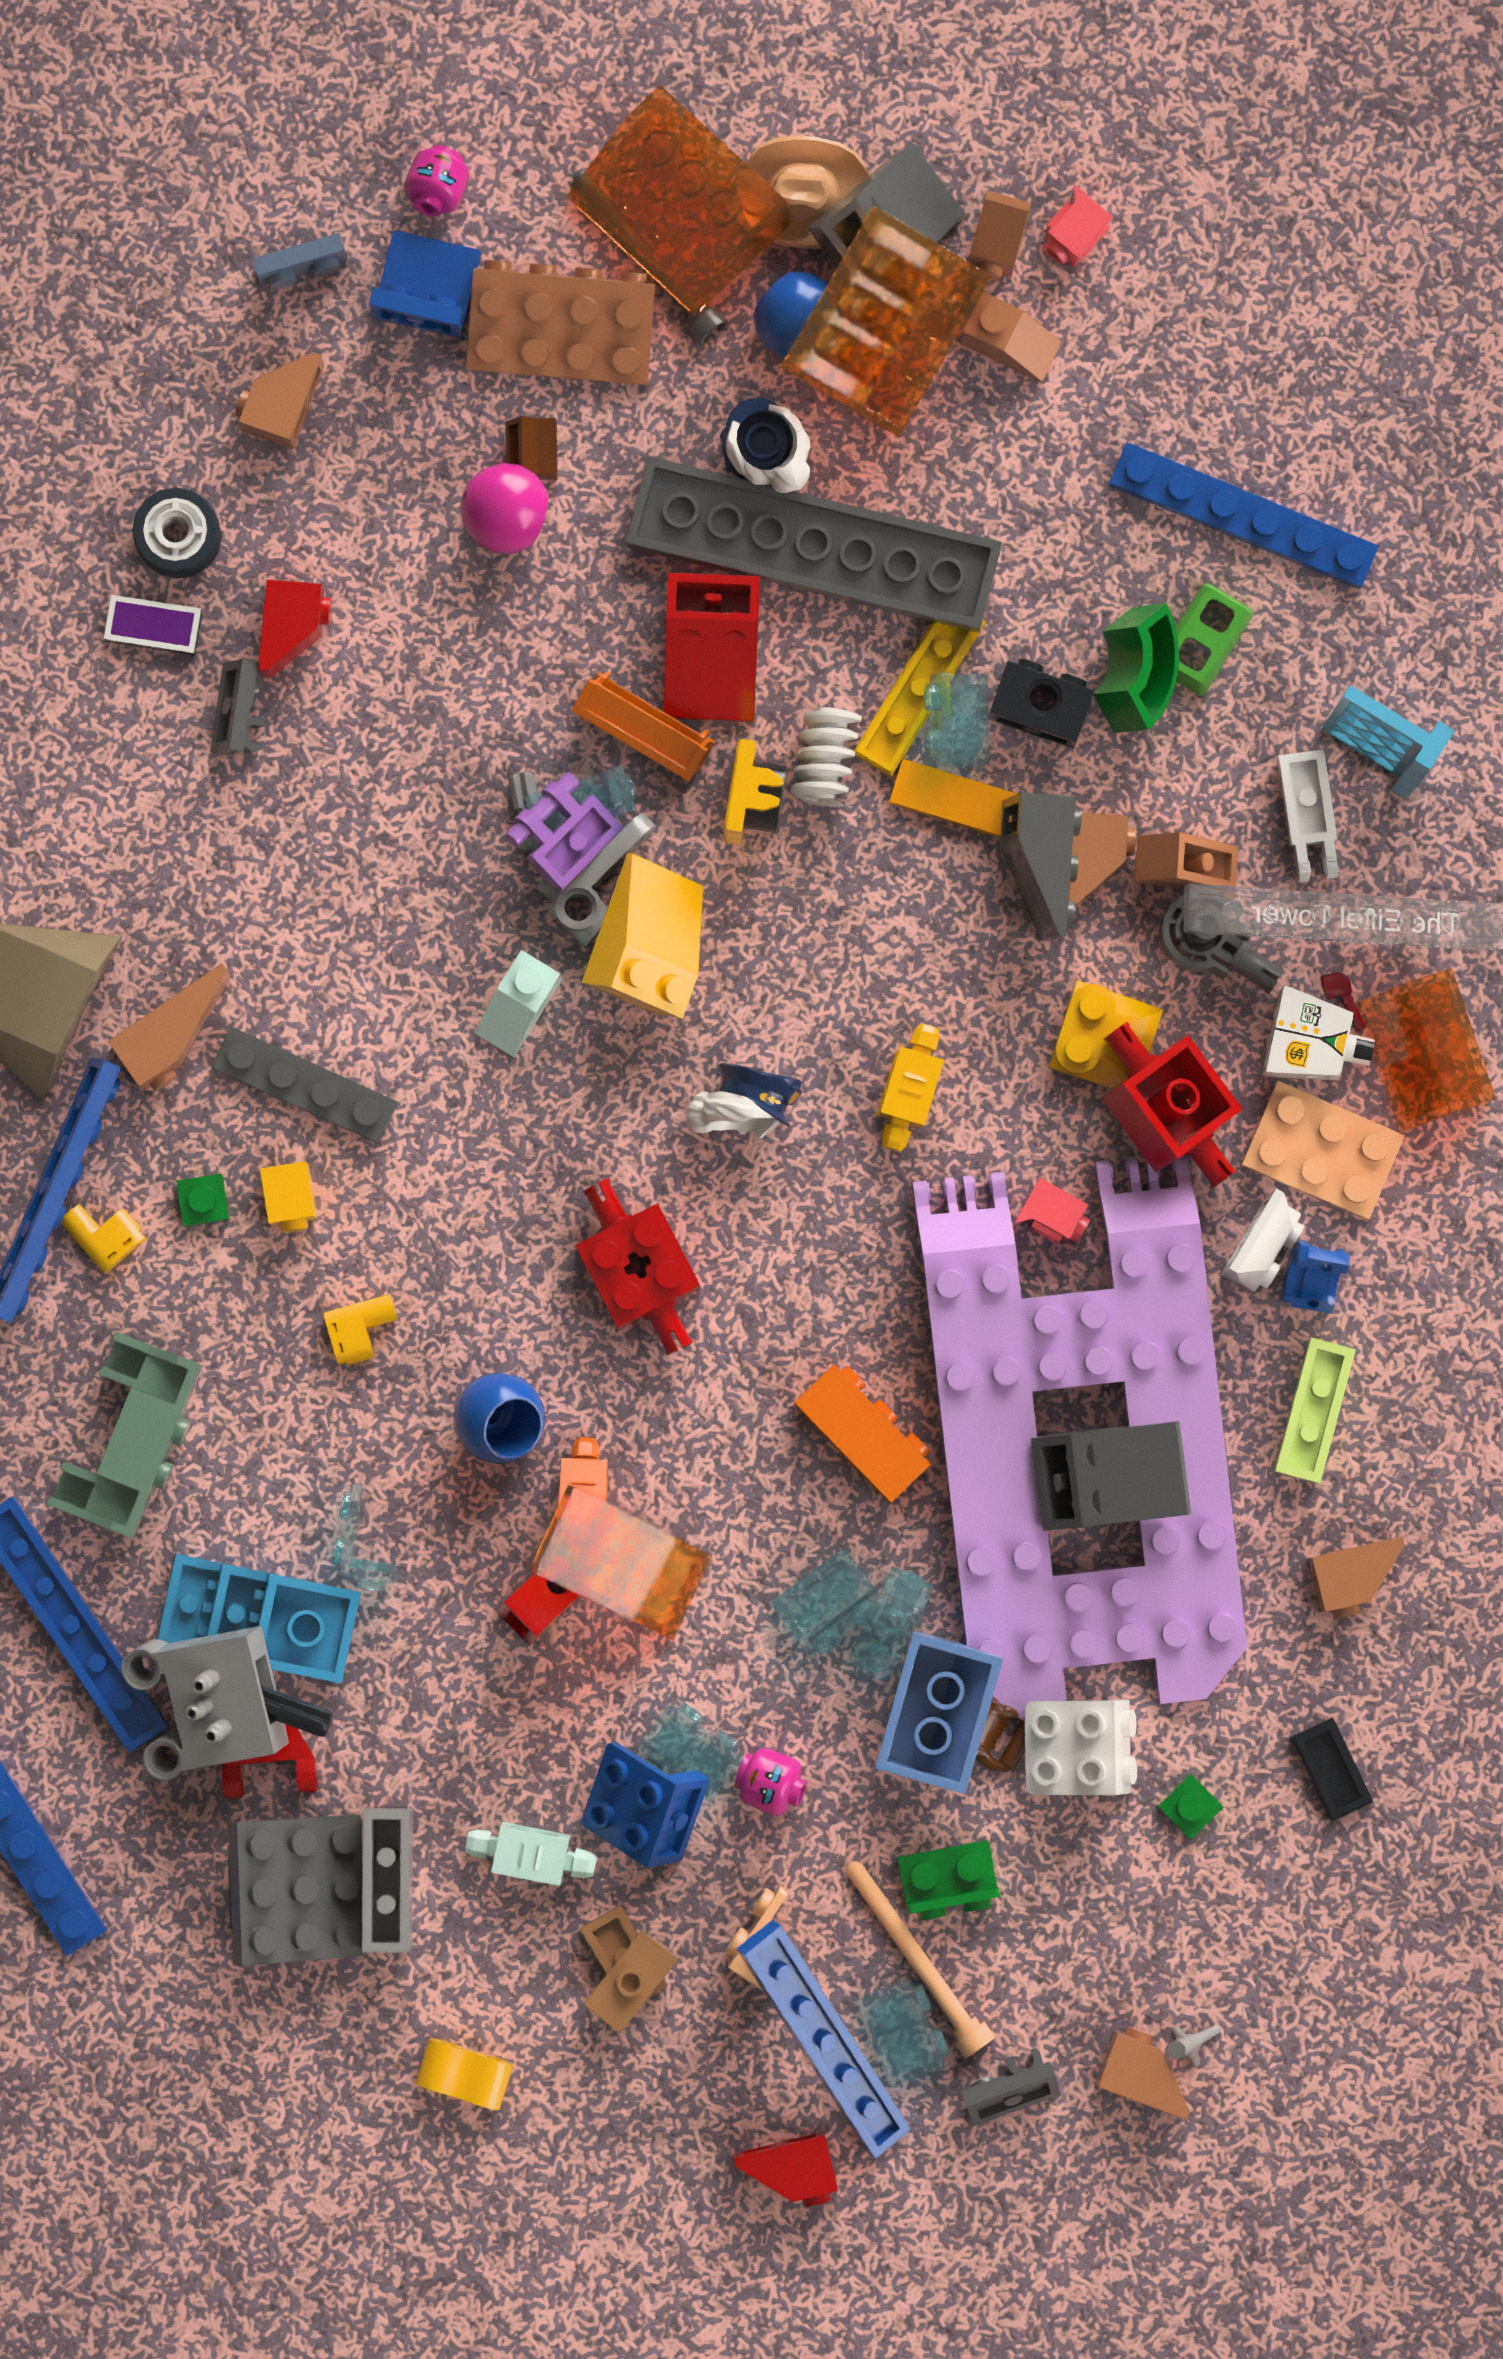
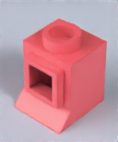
M1074 184L1072 204L1067 201L1047 224L1045 231L1047 239L1043 249L1055 262L1063 265L1067 261L1075 268L1110 229L1108 224L1113 219V216Z
M1040 1178L1013 1226L1032 1222L1029 1229L1056 1244L1061 1239L1065 1242L1070 1239L1078 1243L1091 1219L1083 1215L1088 1204Z

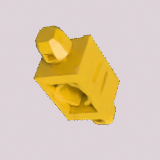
M920 1023L913 1031L909 1042L913 1046L912 1049L900 1046L899 1050L895 1052L876 1115L890 1120L889 1124L884 1125L881 1137L882 1147L901 1152L907 1146L912 1133L908 1130V1127L912 1126L921 1129L925 1126L944 1063V1059L930 1055L931 1051L935 1052L937 1050L939 1031L936 1027Z

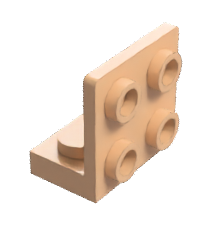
M780 1884L775 1892L768 1888L764 1890L751 1910L752 1914L757 1917L756 1921L748 1932L740 1927L725 1950L726 1954L731 1957L728 1962V1968L761 1990L762 1988L736 1948L771 1921L788 1895L787 1889Z

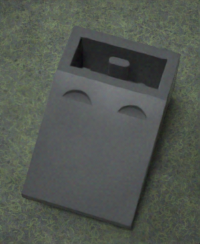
M910 141L811 223L807 229L860 299L876 300L905 276L966 213L914 143Z
M1020 792L1004 799L1002 802L999 846L1040 940L1050 941L1066 936L1067 928L1071 929L1074 924L1075 903L1074 901H1069L1070 882L1074 883L1077 878L1078 856L1072 855L1073 836H1078L1080 833L1082 814L1080 809L1075 808L1076 797Z
M1179 1421L1060 1432L1031 1438L1043 1531L1091 1527L1191 1514Z

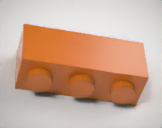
M834 1364L794 1402V1405L884 1499L891 1504L931 1465L925 1458L930 1453V1450L914 1433L911 1432L905 1437L893 1425L898 1417L881 1399H878L873 1404L861 1392L866 1384L848 1365L840 1370Z

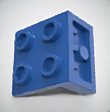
M394 231L380 287H373L369 306L373 319L461 339L471 300L473 269L479 267L481 259L480 250L406 232Z
M617 1742L608 1743L587 1801L581 1824L646 1868L682 1861L710 1778L698 1770L667 1775Z

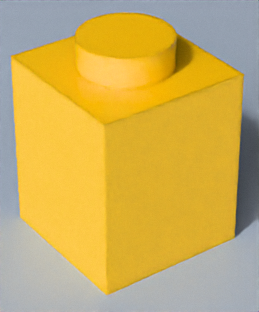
M303 1161L260 1169L268 1223L272 1227L280 1225L281 1233L308 1229L307 1221L318 1219L309 1164Z

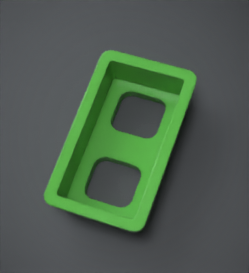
M1209 583L1202 584L1176 625L1179 649L1185 640L1192 639L1209 649L1210 657L1200 671H1194L1179 662L1176 682L1197 695L1206 694L1252 619V609ZM1216 601L1233 612L1234 618L1225 632L1219 633L1200 621V615L1208 602Z

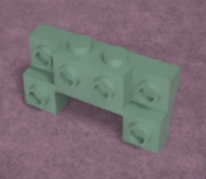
M116 1332L113 1338L115 1343L105 1367L102 1366L99 1375L129 1386L131 1389L97 1473L64 1461L61 1467L63 1472L54 1495L49 1497L46 1505L134 1539L151 1495L154 1496L156 1488L164 1490L170 1478L174 1464L167 1461L174 1444L181 1447L188 1433L191 1421L185 1419L188 1411L186 1407L203 1365Z

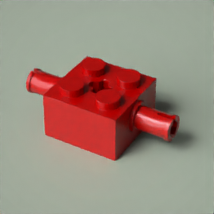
M1128 1021L1107 1035L1104 1041L1109 1044L1128 1072L1125 1074L1127 1078L1101 1097V1099L1152 1169L1157 1172L1181 1156L1190 1155L1210 1182L1212 1188L1235 1173L1236 1169L1231 1166L1212 1140L1215 1130L1243 1109L1191 1037L1187 1035L1160 1054L1156 1055L1153 1053L1150 1055L1131 1029Z
M610 1178L598 1182L606 1199L605 1201L601 1200L594 1185L583 1191L602 1228L599 1229L600 1233L575 1245L618 1331L643 1318L644 1320L649 1319L665 1349L666 1355L669 1356L678 1351L670 1335L671 1332L675 1333L682 1349L693 1343L674 1306L678 1304V1300L701 1289L700 1284L659 1204L657 1203L633 1216L631 1213L626 1214L611 1185ZM636 1255L641 1261L649 1259L651 1262L646 1267L647 1276L639 1279L636 1273L628 1275L625 1272L631 1266L629 1259Z

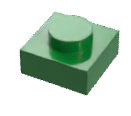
M222 1173L176 1180L184 1227L230 1220Z
M1192 1774L1183 1779L1157 1805L1190 1840L1224 1808Z

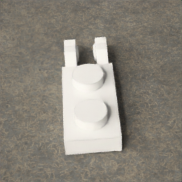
M1324 750L1279 755L1277 757L1289 845L1294 851L1297 880L1299 883L1310 880L1311 867L1306 846L1322 844V867L1327 879L1337 878L1338 865L1334 843L1337 840Z

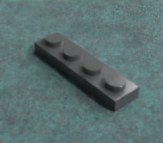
M230 1026L211 1067L213 1070L377 1144H380L398 1105L396 1100Z

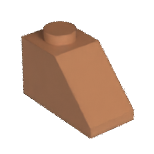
M987 190L968 261V266L976 268L975 273L977 275L996 281L1001 280L1002 276L1012 277L1027 227L1031 208L1030 202Z
M983 291L963 330L961 345L1041 383L1062 341L1025 311Z
M312 352L254 379L250 392L243 390L236 406L235 416L240 417L239 424L242 431L294 449L325 366L322 356Z
M1081 813L1080 833L1078 836H1073L1072 855L1078 856V874L1074 883L1070 882L1069 901H1074L1075 909L1123 867L1126 862V856H1134L1136 829L1128 828V815Z
M1182 832L1138 835L1135 857V881L1168 888L1236 892L1238 846Z
M1403 1536L1307 1558L1320 1612L1332 1611L1334 1619L1361 1613L1359 1604L1371 1602L1404 1548Z
M1127 2026L1125 2034L1114 2031L1095 2084L1101 2089L1187 2120L1190 2110L1162 2050L1158 2046L1151 2044L1154 2036Z

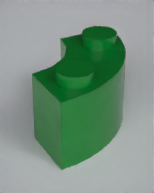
M1167 603L1132 607L1103 631L1108 646V669L1103 683L1093 695L1113 733L1149 730L1161 717L1172 697L1179 668V644L1175 623Z

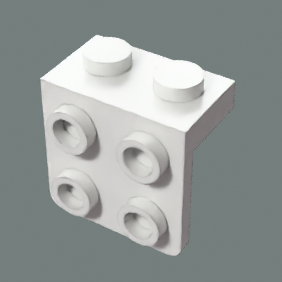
M1129 1700L1029 1702L1025 1707L1027 1791L1032 1795H1120L1131 1793V1785H1134L1137 1779L1136 1759L1134 1756H1130V1738H1133L1136 1733V1715L1134 1710H1130Z

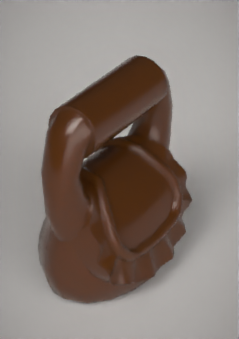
M995 1697L991 1701L976 1760L989 1770L1008 1772L1016 1769L1025 1753V1720H1021L1018 1717L1019 1714L1014 1708L1001 1704ZM1010 1719L1019 1721L1020 1724L999 1761L992 1757L991 1750L995 1748V1743L1004 1727H1007V1722Z

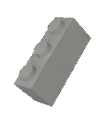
M366 1808L363 1810L362 1953L410 1952L413 1949V1808Z

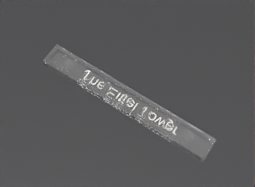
M1188 884L1184 886V932L1503 952V904Z

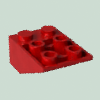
M668 572L663 712L675 719L754 722L760 576Z

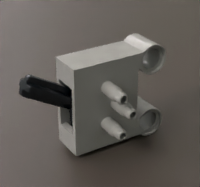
M261 1626L173 1643L152 1639L129 1652L121 1665L124 1680L137 1690H148L165 1679L167 1682L178 1729L170 1730L151 1742L143 1755V1763L147 1772L158 1780L168 1781L189 1769L275 1754L289 1743L285 1724L319 1737H325L333 1723V1713L330 1710L277 1691ZM143 1655L153 1660L156 1666L155 1674L150 1673L144 1667ZM164 1746H168L175 1751L178 1760L177 1764L166 1758Z

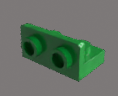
M989 1840L897 1856L907 1913H917L919 1921L946 1916L945 1907L963 1904L964 1912L992 1907L991 1899L1000 1897Z

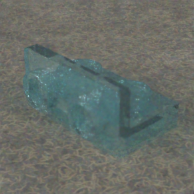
M937 673L930 675V683H926L924 689L926 711H931V729H927L925 733V753L927 757H931L932 767L989 766L988 674Z
M845 1548L841 1549L770 1602L811 1659L819 1654H825L833 1650L844 1635L856 1626H863L869 1623L877 1615L878 1610L885 1605L873 1584Z
M682 1701L678 1708L669 1703L636 1748L671 1774L698 1770L709 1777L710 1781L704 1799L711 1804L735 1770L743 1762L744 1758L737 1753L742 1745L721 1729L714 1736L703 1728L700 1724L705 1717L684 1701Z
M908 1977L857 1999L893 2087L933 2070L939 2071L946 2068L942 2057L949 2055L950 2052L940 2028L932 2031L929 2028L924 2013L931 2011L932 2008L922 1984L913 1987Z

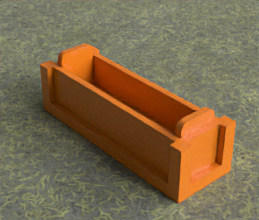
M609 671L605 674L598 672L593 680L589 679L571 710L573 713L687 781H690L698 774L716 741L708 737L709 731L705 730L700 734L611 681L612 673Z

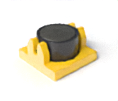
M740 739L737 742L724 823V841L728 844L742 846L744 828L773 833L777 831L787 766L755 761L756 741Z

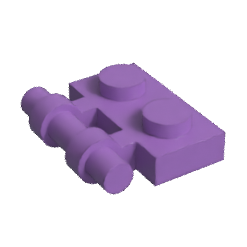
M566 772L558 782L551 781L541 791L543 797L530 810L523 809L514 818L515 825L505 834L508 842L514 847H519L528 837L538 845L526 859L556 892L563 890L623 829L622 825L593 794L587 796L580 804L576 802L570 794L580 783L569 772ZM555 810H558L565 819L551 832L543 822Z

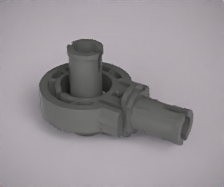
M1206 891L1187 893L1175 900L1162 916L1159 926V939L1166 956L1180 968L1193 972L1208 970L1222 980L1229 971H1236L1265 990L1264 992L1267 994L1272 991L1277 983L1276 980L1284 972L1283 968H1279L1250 949L1251 946L1248 944V941L1253 933L1239 925L1238 917L1232 906L1225 899L1214 893ZM1189 902H1205L1210 904L1204 905L1202 911L1191 914L1184 919L1186 914L1194 913L1199 909V904L1189 906L1186 909L1184 904ZM1169 927H1173V940L1179 939L1181 942L1177 948L1183 954L1189 956V958L1184 957L1174 947L1170 938ZM1194 959H1201L1203 962L1194 961Z

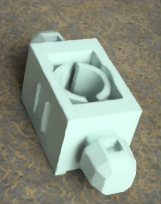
M502 1822L498 1837L491 1836L492 1831L476 1829L468 1833L465 1851L471 1856L486 1860L487 1856L494 1857L491 1873L557 1886L561 1885L564 1871L571 1872V1877L589 1878L594 1875L597 1856L591 1851L576 1848L575 1852L568 1851L571 1835Z

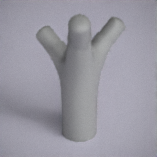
M1214 2025L1194 2034H1185L1180 2027L1176 2026L1172 2029L1176 2040L1169 2044L1168 2053L1174 2059L1186 2056L1191 2066L1197 2067L1200 2064L1197 2055L1199 2047L1213 2036L1219 2034L1220 2029L1217 2025Z

